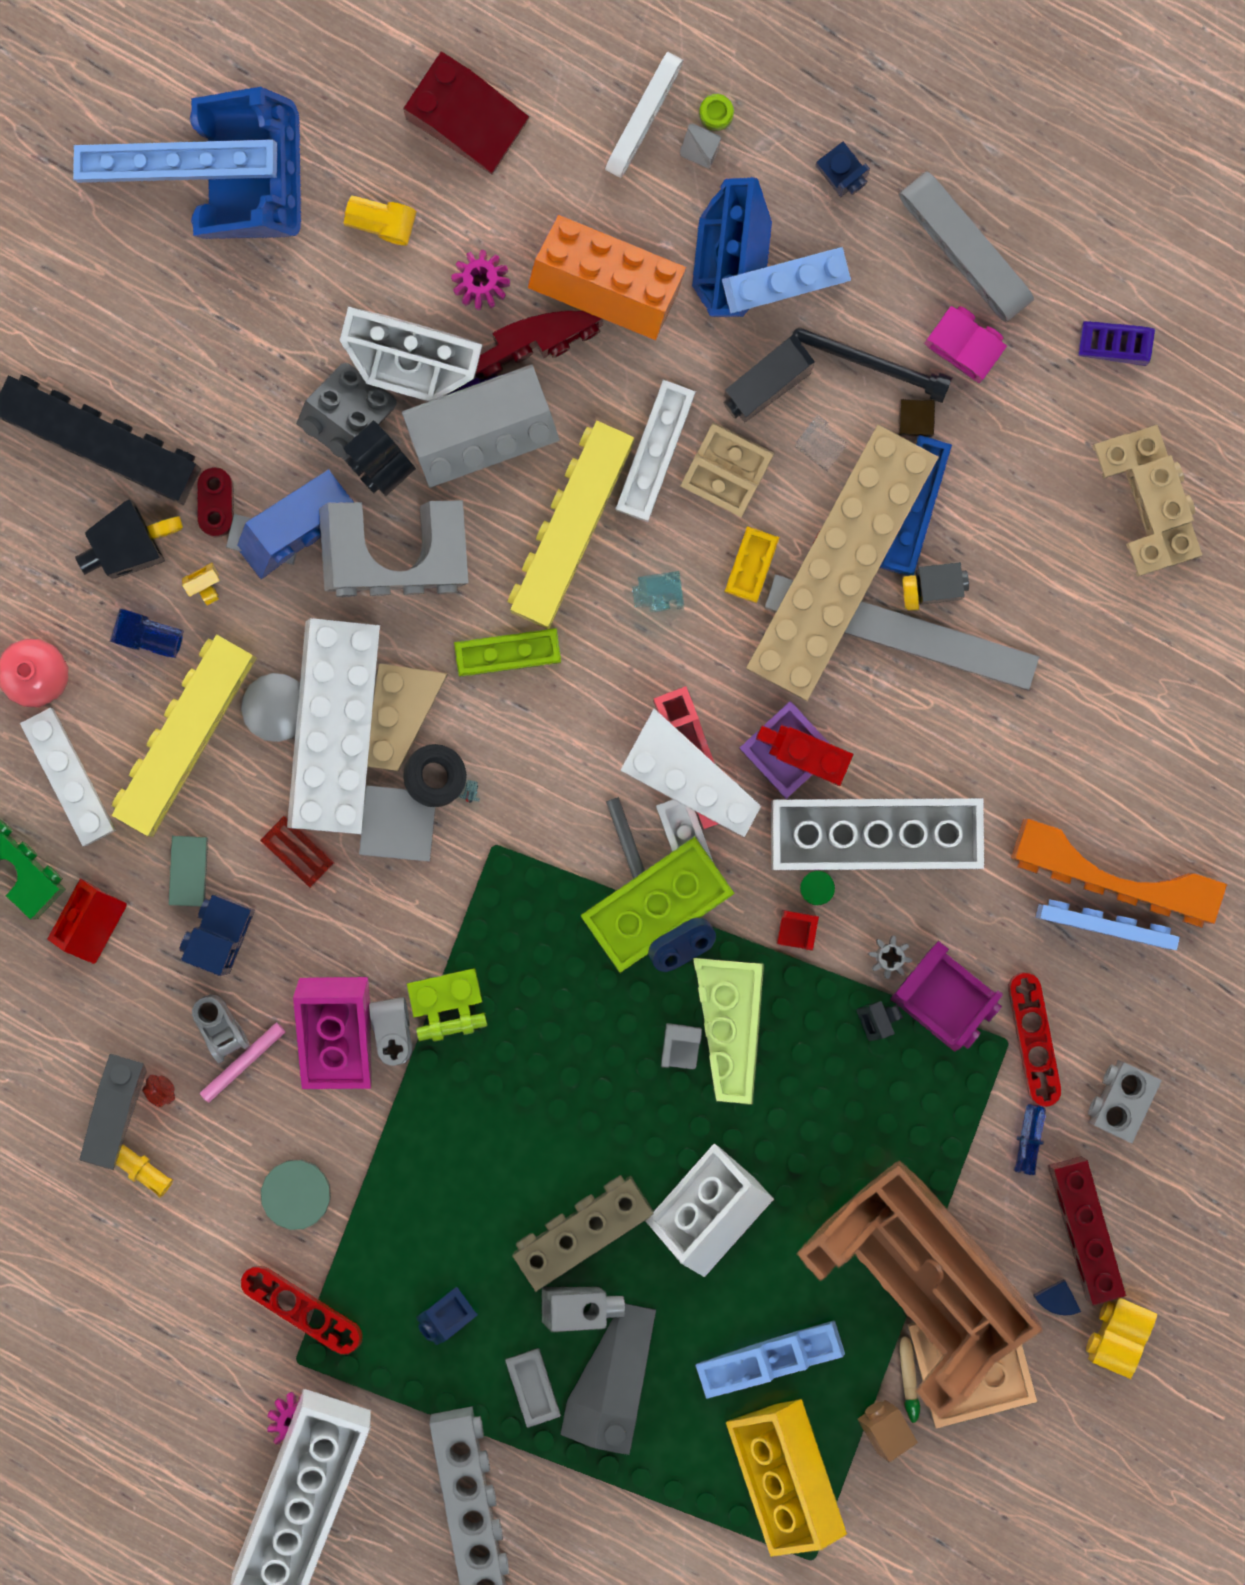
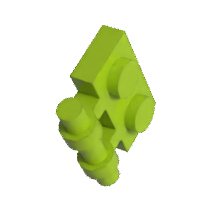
M475 968L407 983L414 1018L428 1015L429 1025L416 1028L419 1041L433 1039V1042L444 1040L446 1035L459 1032L467 1035L475 1033L474 1029L487 1026L485 1013L471 1016L469 1005L483 1002ZM458 1008L460 1018L445 1022L440 1021L439 1012Z

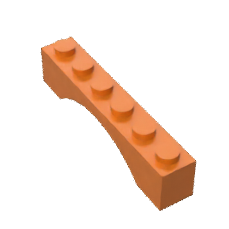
M1023 819L1010 858L1019 861L1017 868L1036 874L1039 868L1052 872L1050 878L1070 885L1071 880L1074 879L1085 883L1084 890L1099 895H1104L1105 890L1118 894L1117 901L1132 906H1137L1138 901L1150 904L1149 911L1170 917L1171 912L1184 916L1182 922L1199 928H1203L1204 923L1215 924L1227 887L1226 883L1195 873H1187L1170 880L1153 883L1135 882L1118 878L1100 870L1086 860L1070 844L1061 829L1031 819Z

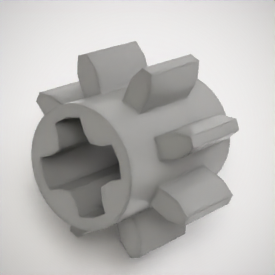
M892 935L889 939V944H884L883 941L877 939L876 943L879 946L877 952H868V955L876 957L877 961L871 969L873 971L880 968L885 969L884 976L886 979L890 978L891 971L894 970L903 976L904 970L901 966L904 962H912V959L905 957L903 952L909 945L907 943L902 944L900 947L895 945L896 936ZM890 947H893V953L899 955L898 962L893 961L891 967H887V961L883 960L881 956L882 953H888Z

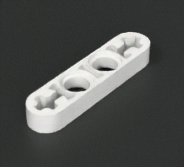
M669 52L665 54L606 165V171L619 178L623 177L682 67L683 59Z

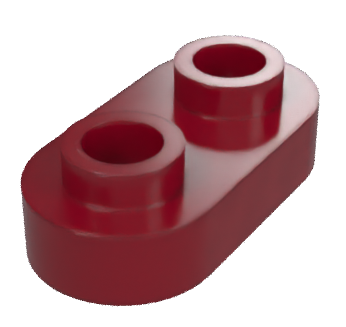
M212 467L203 471L198 478L197 518L198 525L205 534L210 537L219 538L227 535L231 529L234 517V484L231 476L225 470ZM212 479L220 480V487L217 490L209 489V482ZM213 513H219L221 516L220 522L216 525L209 523V517Z

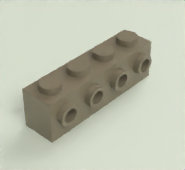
M621 1175L603 1186L606 1192L594 1199L592 1194L585 1197L574 1205L577 1210L566 1218L563 1214L556 1216L545 1224L548 1229L537 1237L534 1233H531L516 1243L518 1249L514 1251L513 1257L535 1292L654 1215L653 1209L631 1176L625 1180Z

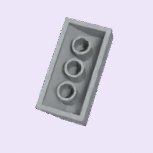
M532 364L402 411L429 488L560 441Z

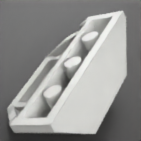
M348 307L340 337L342 346L346 349L366 384L425 401H432L443 397L473 380L483 347L480 343L454 334Z

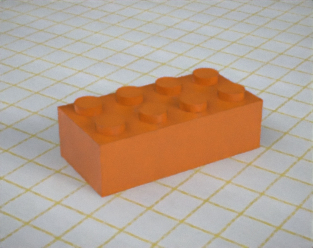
M558 215L535 258L528 288L656 340L678 295L687 267Z

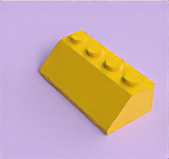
M802 1399L778 1403L726 1422L770 1557L822 1550L847 1535Z

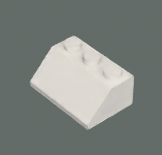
M713 1144L653 1212L654 1215L649 1217L646 1223L683 1265L705 1277L774 1199L751 1174L719 1146Z

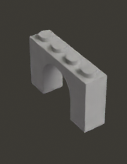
M463 500L429 501L420 506L422 549L417 562L407 571L386 569L379 565L369 554L364 538L362 502L327 503L319 508L325 592L336 591V597L357 596V591L370 590V596L391 595V590L403 589L404 595L424 594V589L437 588V594H453L458 592L457 588L468 584Z

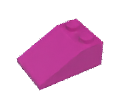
M368 977L299 978L293 996L302 1089H371V1019Z

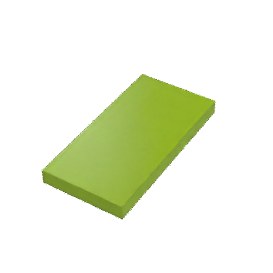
M695 836L586 911L581 917L621 973L647 955L649 947L654 940L690 919L702 917L735 893Z

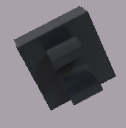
M882 1001L870 1003L856 1009L868 1041L884 1039L895 1034L890 1023L902 1019L898 1005L884 1009Z

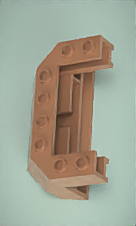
M900 1160L871 1181L832 1215L797 1253L807 1268L820 1281L828 1275L835 1265L840 1267L855 1253L860 1262L866 1265L879 1280L881 1286L903 1308L906 1315L918 1325L928 1340L943 1354L916 1390L924 1403L932 1409L939 1419L969 1399L994 1363L1042 1331L1041 1322L1017 1289L924 1182Z

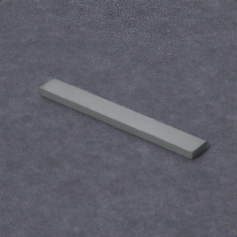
M779 575L774 576L764 609L777 612L793 582L792 579ZM862 601L844 632L857 638L1027 691L1030 689L1039 656Z

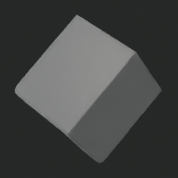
M666 1023L661 1067L672 1066L695 1069L702 1029Z

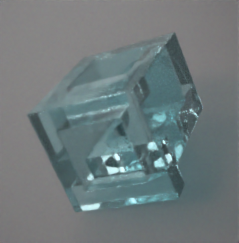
M679 571L638 577V586L632 587L635 607H649L650 612L669 610L670 604L676 603L677 610L684 609Z

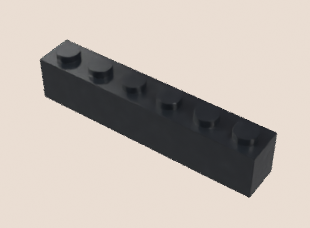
M8 375L0 391L1 420L184 506L201 471V468L194 463L195 456L179 448H176L175 453L162 448L165 442L145 433L144 438L132 434L133 427L118 419H114L111 424L100 418L102 412L86 404H83L82 408L79 409L69 404L70 397L52 389L50 394L38 389L40 383L29 377L21 375L18 380Z

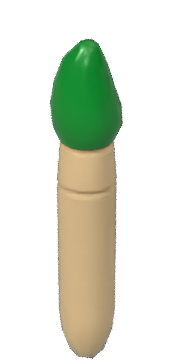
M904 1336L900 1342L902 1379L906 1398L904 1407L910 1421L915 1423L919 1418L921 1406L916 1392L917 1381L913 1346L910 1339Z

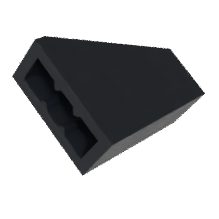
M793 334L725 389L724 396L727 400L723 403L734 419L740 416L745 423L811 375L815 361L796 335Z

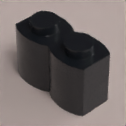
M374 420L343 448L349 455L345 462L358 476L364 473L360 480L373 494L380 490L386 497L416 470L415 466L404 455L397 444Z

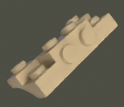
M1158 425L1094 444L1092 448L1093 451H1096L1103 472V479L1127 472L1126 475L1147 533V537L1126 544L1135 564L1137 577L1202 556L1191 523L1194 521L1192 515L1195 514L1193 500L1189 494L1185 495L1181 484V482H1184L1182 468L1178 462L1174 463L1171 455L1168 456Z

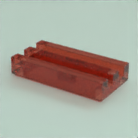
M284 815L260 841L309 888H312L335 862L300 829L287 828L288 818ZM285 826L324 864L319 867L281 831V828ZM274 836L279 838L314 872L311 877L271 841Z

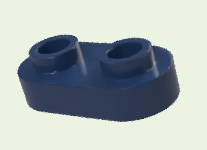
M690 919L654 940L648 950L649 958L654 967L659 971L669 972L675 970L709 950L716 940V933L706 919Z

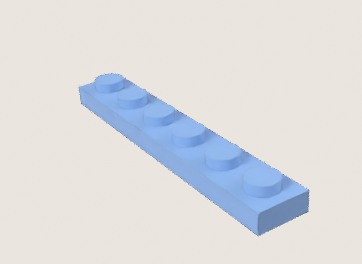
M274 140L74 145L73 180L78 183L277 178V142Z

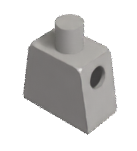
M542 1287V1323L552 1332L606 1328V1318L624 1317V1297L606 1296V1292L599 1287ZM591 1303L589 1311L583 1313L585 1305Z

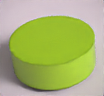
M712 94L702 101L699 117L707 129L721 131L731 124L734 107L726 96Z

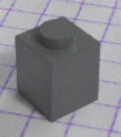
M961 562L924 566L916 570L920 605L959 601L965 597L964 591H969L967 570L962 571Z

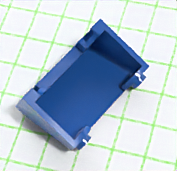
M263 87L191 98V125L200 136L207 138L208 141L274 140L277 142V178L208 179L209 204H200L195 208L191 218L193 236L202 239L281 238L296 236L301 228L300 120L294 102Z

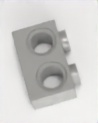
M1119 1060L1115 1066L1111 1064L1102 1081L1106 1086L1101 1097L1095 1096L1089 1107L1088 1115L1091 1118L1088 1123L1133 1143L1162 1080ZM1128 1075H1134L1137 1080V1087L1132 1093L1125 1094L1121 1088L1122 1080ZM1118 1106L1122 1111V1119L1118 1124L1110 1125L1106 1119L1107 1112L1110 1108Z

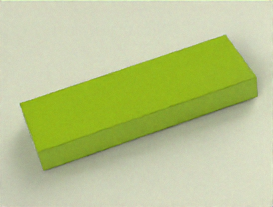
M557 628L454 642L459 677L562 663Z

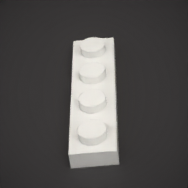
M666 380L662 381L619 498L616 511L645 522L649 521L696 391Z
M50 707L21 722L20 725L82 846H87L116 831L54 709Z

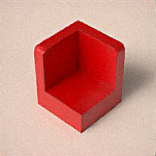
M782 910L776 944L813 951L819 916Z

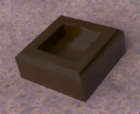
M901 399L899 407V435L933 437L935 400Z

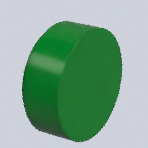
M812 871L801 880L800 893L807 903L823 905L832 899L835 893V884L827 873Z

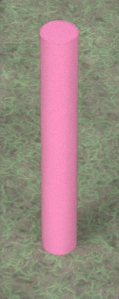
M276 1022L200 1092L203 1099L210 1103L286 1032L282 1026Z

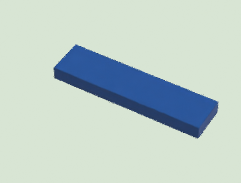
M921 435L918 436L916 445L939 458L879 567L905 576H913L952 447V444Z

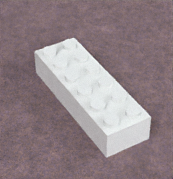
M313 618L308 619L305 623L287 828L361 834L380 625Z
M983 798L771 801V870L984 869Z
M307 1389L303 1390L232 1572L231 1585H309L370 1430L371 1410Z

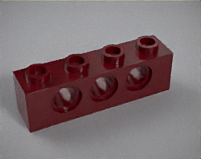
M1079 1156L1048 1165L1086 1300L1090 1304L1096 1305L1125 1297L1126 1292L1088 1160Z

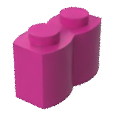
M950 306L924 344L938 356L953 364L962 373L980 384L1007 347L1002 342L1004 337L989 326L984 329L974 322L976 317L964 307L959 306L956 309Z

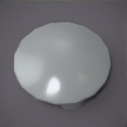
M271 673L259 677L249 685L242 698L241 712L244 723L254 735L263 740L274 742L290 740L295 737L300 683L288 675Z

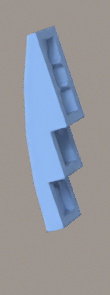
M830 1321L697 1363L696 1368L707 1399L771 1382L776 1377L806 1370L811 1365L841 1358L845 1355V1351L835 1321Z

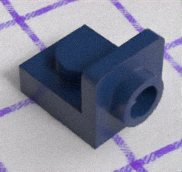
M844 141L815 164L840 197L848 191L853 195L868 183L865 178L868 177L870 168L866 163L862 165Z
M456 1287L430 1308L420 1313L416 1319L420 1323L419 1330L428 1341H433L438 1345L449 1339L474 1319L477 1313Z

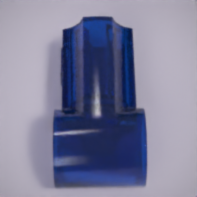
M119 608L109 642L138 651L141 648L155 654L176 659L182 645L184 630L151 621L147 616Z

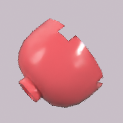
M24 639L11 644L0 657V688L11 701L24 707L40 708L45 706V704L51 703L63 693L68 682V666L66 661H64L63 655L54 645L41 639Z

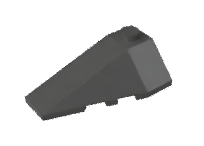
M625 1303L624 1317L612 1319L597 1349L567 1399L561 1430L562 1436L596 1449L626 1455L630 1454L656 1309Z

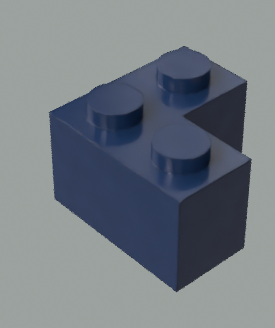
M217 894L212 895L210 900L205 898L198 913V918L202 919L200 926L193 928L191 933L187 931L182 939L179 951L183 952L181 961L218 976L230 974L255 909Z

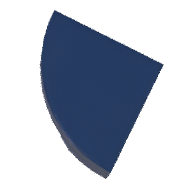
M1064 1279L1033 1295L1037 1302L1051 1313L1069 1316L1082 1312Z

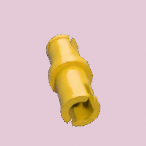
M122 1144L116 1165L129 1174L128 1178L131 1181L135 1182L137 1180L159 1198L163 1197L174 1180L151 1165L148 1157L145 1155L140 1157Z

